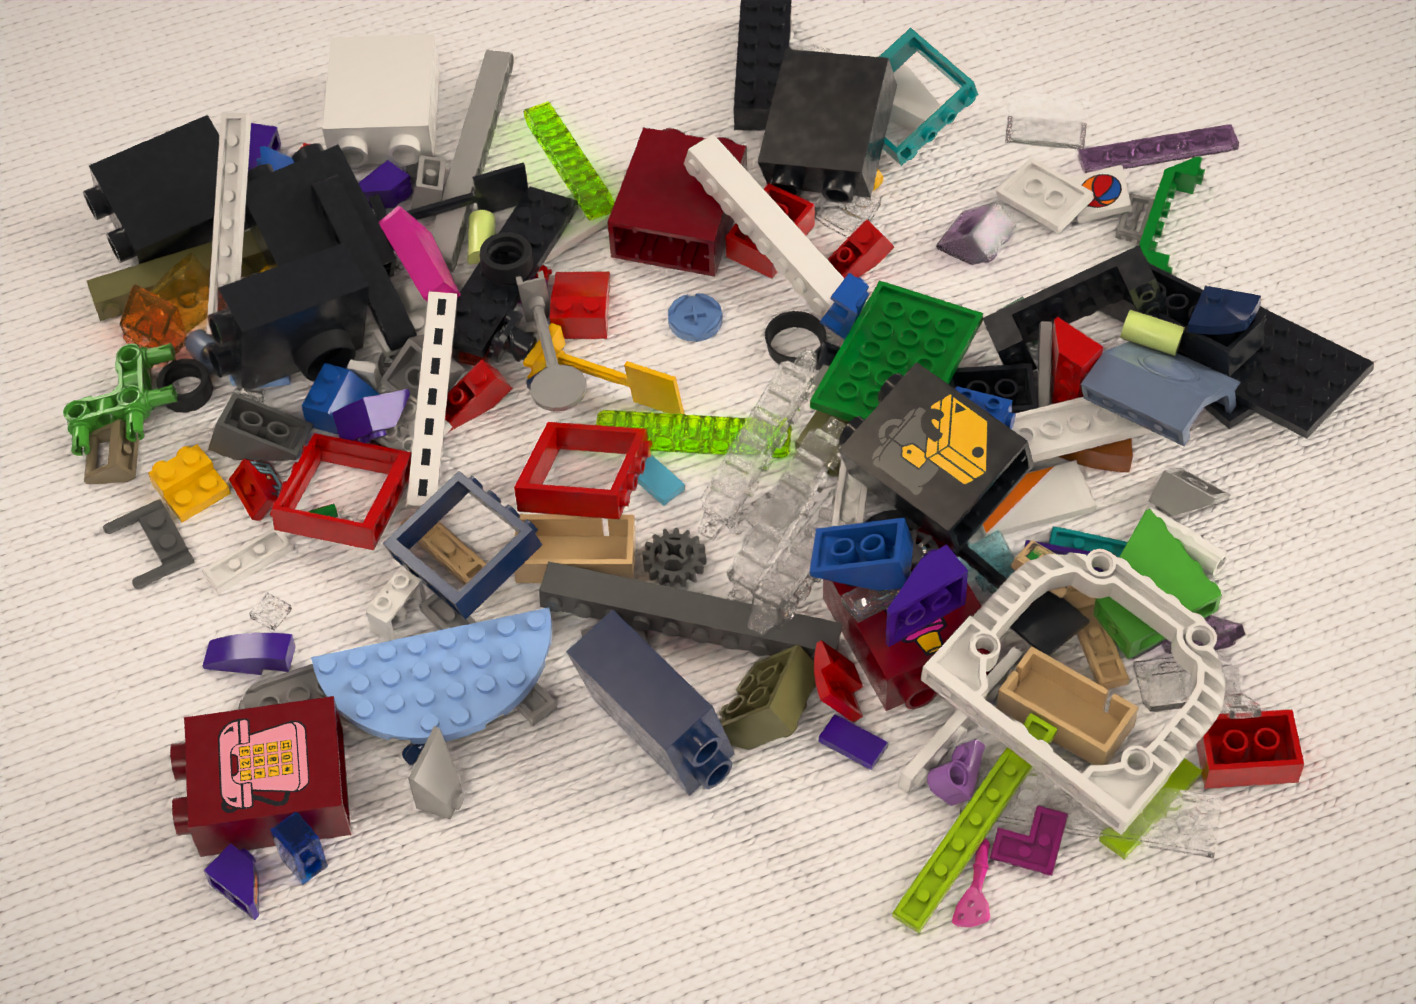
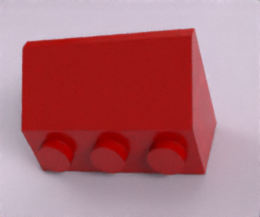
M1059 317L1054 320L1050 371V396L1052 404L1084 397L1081 383L1103 354L1102 345Z

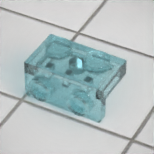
M998 529L975 544H972L970 541L967 542L969 548L1006 579L1015 571L1010 567L1015 557L1003 534ZM981 574L975 577L983 592L988 590L993 595L998 590Z

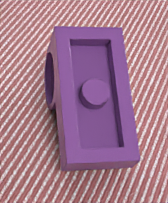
M975 739L956 746L952 753L951 762L929 771L927 782L931 792L951 806L970 800L973 797L985 744Z

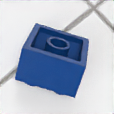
M324 363L301 407L305 421L313 423L312 428L339 435L332 412L362 398L380 395V393L351 370Z

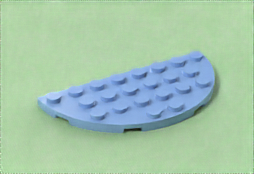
M550 608L311 657L314 672L326 697L334 696L339 714L357 728L371 735L386 740L395 738L410 740L411 744H425L435 726L440 728L445 742L455 740L485 729V724L495 720L502 714L506 716L530 693L545 668V660L552 642Z

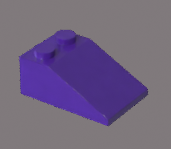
M947 545L938 550L933 549L924 555L887 609L885 643L888 647L965 605L968 570Z

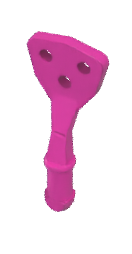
M986 838L976 851L972 884L957 903L952 918V923L956 927L972 928L987 923L990 920L989 904L982 893L985 875L989 869L987 863L989 849H991L990 842Z

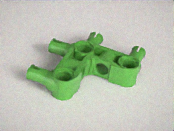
M133 343L122 346L116 353L115 370L118 374V386H116V389L107 394L95 397L91 395L73 400L65 406L63 415L67 420L68 432L72 435L71 451L74 455L83 456V447L85 455L90 453L89 435L92 431L118 419L126 422V439L135 442L137 441L138 433V439L142 440L145 436L143 421L149 417L154 408L178 401L177 391L173 384L152 390L151 369L153 366L176 360V352L172 343L150 349L143 346L139 347Z

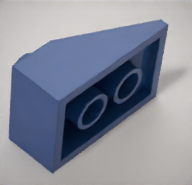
M905 518L816 528L809 571L810 576L877 591L902 588L910 576L914 546Z

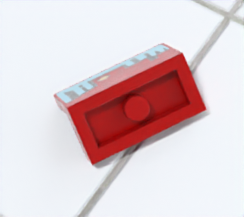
M243 459L229 478L251 519L261 521L272 507V501L277 500L282 486V482L272 465L267 462Z

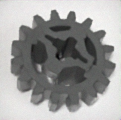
M675 528L673 533L669 534L666 529H663V536L659 537L653 534V543H645L646 551H642L644 571L649 572V579L651 581L658 578L659 585L669 582L670 587L674 588L675 584L680 582L682 587H686V580L689 579L695 583L697 581L696 573H704L703 565L707 564L705 545L700 544L698 535L690 538V530L679 534V529ZM659 553L658 561H655V557ZM693 554L694 558L693 561L690 563L689 561L691 560V555Z

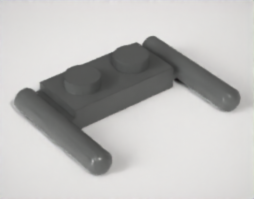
M161 499L114 519L103 526L104 532L109 535L139 521L159 558L161 566L133 578L132 585L136 589L142 588L195 563Z

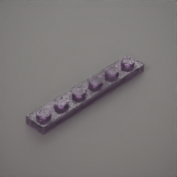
M1232 124L1078 149L1077 157L1085 174L1122 165L1123 169L1235 151L1238 150L1239 141Z

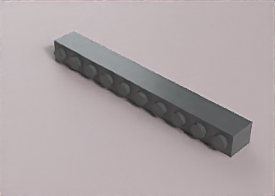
M550 561L548 562L539 590L540 607H549L552 612L562 611L575 614L580 618L590 617L602 620L611 610H614L629 626L641 631L661 632L670 637L679 636L692 639L698 643L708 642L722 645L727 649H741L759 656H772L799 644L814 661L816 644L819 641H824L838 651L841 638L842 623Z

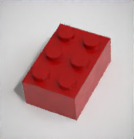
M768 183L764 188L765 192L803 234L807 236L815 226V204ZM736 223L725 236L726 257L773 279L778 273L774 264L766 255L759 252L756 244L748 235L741 232Z
M1293 709L1219 714L1211 728L1196 744L1204 789L1298 783L1304 767Z

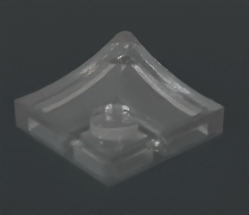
M873 195L871 198L854 196L853 200L849 203H836L821 196L814 203L815 219L834 232L848 238L866 219L871 222L881 206V198Z

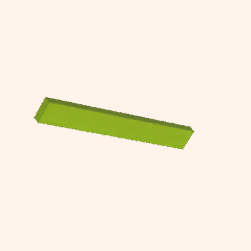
M1032 713L1029 714L1023 723L1029 734L1037 740H1043L1048 744L1051 743L1057 734L1056 727ZM1008 747L1004 750L892 912L893 918L920 934L1034 768Z

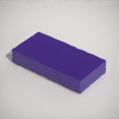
M836 714L833 715L819 735V742L871 771L888 748L887 741Z

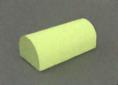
M477 210L469 215L468 265L480 262V247L486 239L496 234L495 216L489 211Z
M1130 310L1124 322L1120 338L1176 356L1185 327Z

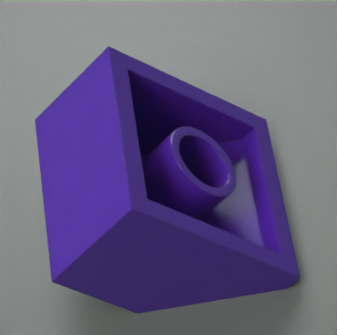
M409 389L365 397L332 412L339 438L369 444L371 443L370 440L386 436V430L395 427L410 396Z

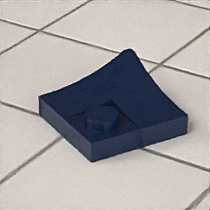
M1205 285L1188 323V332L1219 335L1244 331L1251 324L1259 310L1261 295Z

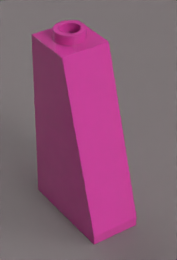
M401 206L396 207L379 221L383 232L424 300L428 302L429 291L455 293L457 298L461 295L436 241L428 229Z

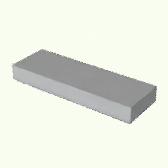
M1042 321L1039 323L1036 390L1039 408L1049 405L1052 323Z

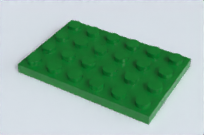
M879 280L810 399V408L847 421H851L858 416L866 420L880 404L878 402V394L885 381L895 373L905 376L916 362L949 385L983 322V313Z

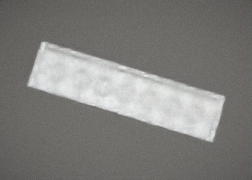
M982 757L973 795L998 761L997 759ZM1033 768L996 822L1031 828L1036 807L1039 805L1068 813L1064 830L1066 834L1101 839V837L1136 843V846L1214 859L1223 797L1162 787L1121 835L1037 769ZM970 800L961 802L960 814Z

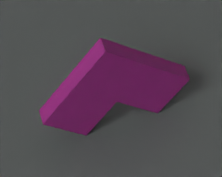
M1037 805L1029 836L998 827L990 859L1052 876L1068 813Z

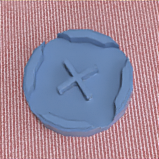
M695 293V296L689 297L688 294L683 295L673 301L668 309V324L671 331L678 338L686 341L699 342L707 340L717 334L722 326L723 314L720 304L713 297L703 293Z

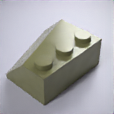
M799 644L755 662L735 689L738 692V696L729 704H725L719 711V715L722 717L720 723L731 745L750 750L781 737L787 738L796 731L798 720L807 707V700L816 687L814 661Z

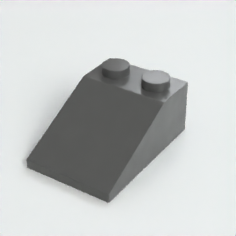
M233 392L215 425L208 450L233 460H296L313 427V423Z

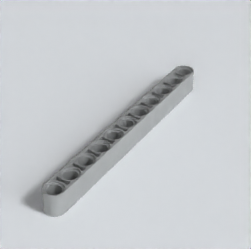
M486 50L441 201L473 192L472 177L481 175L484 172L513 70L514 57L512 52ZM474 204L443 212L436 216L432 235L449 270H455L468 227V218L472 213Z

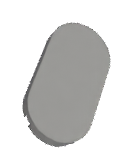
M313 664L253 684L247 689L243 699L240 700L238 710L323 698L326 695L321 690Z

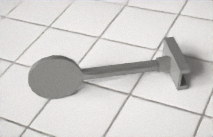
M543 271L537 272L539 278L524 282L521 276L516 277L526 323L535 321L547 368L537 374L531 383V397L536 405L548 411H565L575 407L583 400L587 392V381L583 373L575 367L558 364L546 318L550 317V300Z

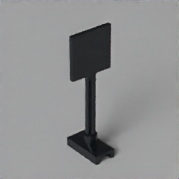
M522 162L472 177L473 192L408 210L407 212L416 220L474 203L477 204V210H486L491 213L515 207L528 189L525 164ZM379 195L369 197L373 213L379 222L388 213Z
M968 543L957 554L953 552L997 589L1007 580L969 548ZM1047 591L1033 601L1010 628L1032 647L1050 656L1087 626L1090 620L1064 598H1060Z

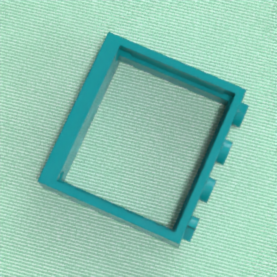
M911 27L879 57L889 58L894 73L918 52L960 89L897 147L885 137L883 150L901 166L907 161L912 160L926 143L934 140L937 133L944 126L951 124L957 114L965 107L970 106L979 95L975 82Z

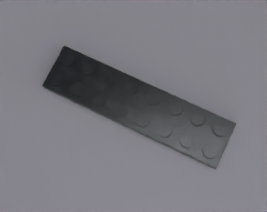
M528 187L499 232H512L522 235L529 241L532 247L533 269L522 280L523 282L534 279L578 210V200L535 187ZM503 252L494 256L491 261L500 265H508L517 262L522 256L514 252ZM479 262L461 289V295L457 298L452 348L483 358L489 350L495 334L503 328V322L509 310H514L521 298L517 282L513 284H498L490 281L484 276Z

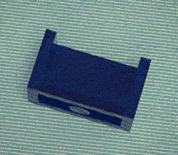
M294 812L270 830L281 860L302 885L328 867L318 835L299 813Z

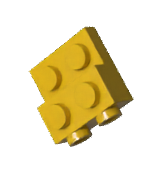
M198 444L193 447L184 446L180 448L176 457L167 462L165 460L156 462L152 467V471L148 472L152 486L181 523L231 494L229 486L214 469L212 461Z

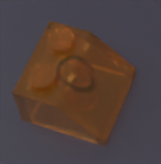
M136 284L131 288L119 323L124 341L127 344L133 343L148 349L172 343L177 354L185 346L187 339L178 307Z

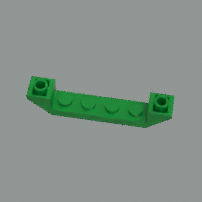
M1197 156L1164 170L1139 243L1147 262L1170 274L1173 271V267H1169L1170 255L1156 252L1158 242L1155 239L1162 236L1165 222L1161 221L1162 218H1168L1171 203L1168 202L1169 198L1174 199L1176 191L1193 194L1196 184H1202L1205 169H1201L1203 157Z

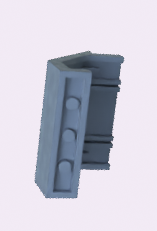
M1129 341L1104 351L1081 383L1085 400L1177 444L1185 446L1190 439L1189 428L1205 406L1218 402L1225 406V412L1232 413L1236 407L1235 390L1241 382L1179 353L1173 356Z

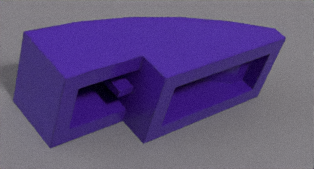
M244 633L224 636L209 641L202 667L208 670L262 675L263 669L289 672L296 645L293 635L287 633Z

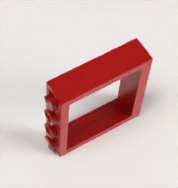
M547 422L514 487L517 511L620 520L625 506L629 507L632 491L637 489L639 475L644 473L646 459L651 457L650 448L652 441H648L647 429ZM560 449L627 454L610 490L543 484Z
M314 433L308 445H304L299 461L293 464L290 477L287 481L283 482L277 500L272 501V511L269 515L273 518L274 530L374 550L409 483L412 452ZM321 461L388 474L363 523L295 509Z

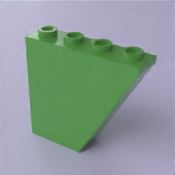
M1151 509L1146 510L1119 558L1126 560L1131 568L1140 575L1152 579L1156 586L1166 594L1175 596L1181 605L1191 612L1198 613L1203 618L1217 612L1222 597L1218 585L1207 578L1198 561L1192 560L1185 551L1182 542L1178 538H1174L1167 530L1163 519L1157 517ZM1111 597L1096 598L1093 616L1127 659L1166 639Z

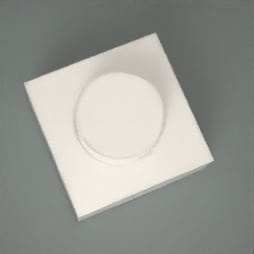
M350 360L347 369L355 373L373 389L378 390L381 379L377 364L368 361Z

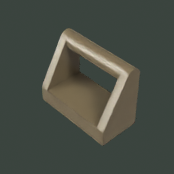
M118 419L89 434L90 453L86 454L84 482L86 484L122 483L136 478L139 446L138 433L137 441L131 442L126 439V422L122 419ZM110 442L108 464L97 469L99 443Z

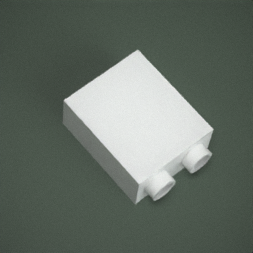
M434 34L331 37L322 125L326 149L339 144L351 168L361 167L364 164H380L387 160L400 166H407L417 163L420 155L435 157L440 67Z

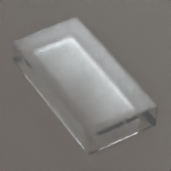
M1244 693L1225 694L1221 712L1230 719L1261 716V704Z

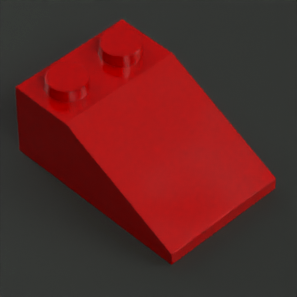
M610 271L555 273L549 319L550 324L553 323L561 326L564 339H607Z

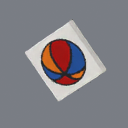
M1122 165L1069 177L1074 182L1093 192L1094 199L1077 215L1079 223L1132 211Z

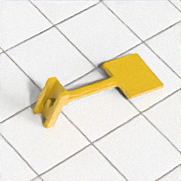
M553 323L549 325L559 365L575 367L583 373L627 386L631 390L633 402L680 418L684 416L685 413L676 377L628 361L624 364L626 374H624L623 372L565 354L562 349L566 343L561 326ZM540 339L523 361L524 366L531 368V372L527 376L528 379L547 367Z

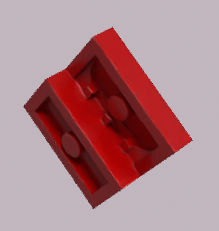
M819 641L816 644L814 656V675L819 698L826 705L854 723L863 717L854 693L864 687L855 664L824 641Z

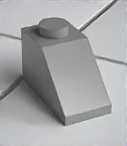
M425 155L419 156L411 210L441 201L446 159Z

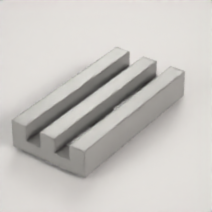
M1130 193L1131 207L1134 201L1138 202L1129 230L1124 228L1130 211L1122 214L1115 238L1121 239V236H1124L1126 241L1130 242L1132 239H1137L1139 244L1154 199ZM1144 203L1148 204L1140 230L1136 232L1135 229Z

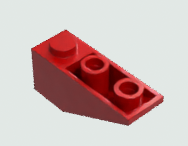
M866 219L827 260L844 279L849 273L859 277L876 267L895 247Z
M484 360L477 363L448 392L445 420L452 426L450 431L494 408L513 389L502 374Z

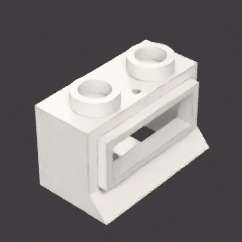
M400 569L398 573L395 572L366 608L368 624L364 628L388 641L394 640L395 636L391 620L394 618L402 622L407 619V611L403 605L410 597L420 602L426 600L422 579L403 569Z

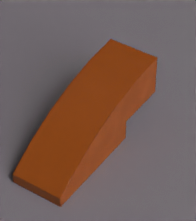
M1132 438L1058 457L1067 461L1076 460L1077 464L1094 469L1130 473L1133 459Z

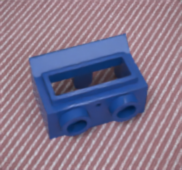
M849 273L830 297L834 303L819 323L845 340L870 294L867 292L868 284L862 278L855 277Z

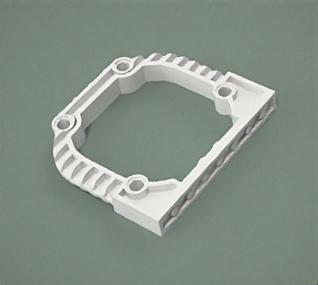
M1104 549L1093 550L1087 556L1072 552L1067 555L1047 554L1026 562L1015 570L973 617L969 616L923 666L920 679L1121 835L1214 724L1221 711L1225 695V682L1221 663L1214 650L1217 642L1215 630L1206 623L1200 614L1185 608L1175 596L1166 594L1158 588L1152 579L1142 576L1132 569L1126 560L1117 558ZM1099 567L1103 569L1105 572H1098L1093 568ZM1065 586H1073L1081 593L1092 598L1109 596L1172 642L1171 652L1174 660L1192 676V692L1189 700L1146 749L1141 746L1128 747L1124 750L1118 763L1090 765L1083 774L1055 754L1047 742L1037 740L1029 734L1027 728L1021 722L1011 720L985 700L989 688L986 671L993 669L997 663L1001 647L999 638L1033 601L1049 590ZM1193 641H1200L1204 646H1198ZM977 649H986L990 654H981ZM1128 763H1136L1141 767V770L1131 769Z

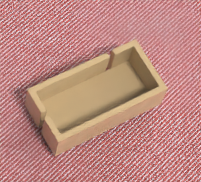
M519 514V519L523 522L528 519L538 529L536 535L542 546L514 572L516 583H542L549 561L634 579L636 552L635 515H621L620 520L608 519L609 536H604L602 518L556 514Z
M1032 646L1018 663L1016 671L1013 670L999 688L996 706L998 710L1022 724L1029 714L1032 713L1056 727L1057 734L1052 741L1092 765H1107L1134 728L1139 707L1114 693L1110 700L1108 713L1105 712L1108 689Z

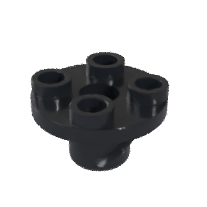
M512 309L509 310L503 322L505 325L502 331H497L490 346L492 347L487 356L491 361L498 363L505 351L513 355L517 362L524 361L537 343V338L533 336L534 332H525L518 328L523 316L522 313Z

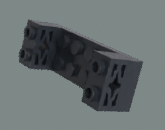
M1138 245L982 319L1003 365L1032 363L1034 371L1037 369V366L1027 343L1039 339V323L1041 321L1051 322L1053 332L1054 320L1057 317L1070 324L1085 316H1090L1104 307L1116 304L1130 296L1137 312L1155 317L1168 308L1156 278Z

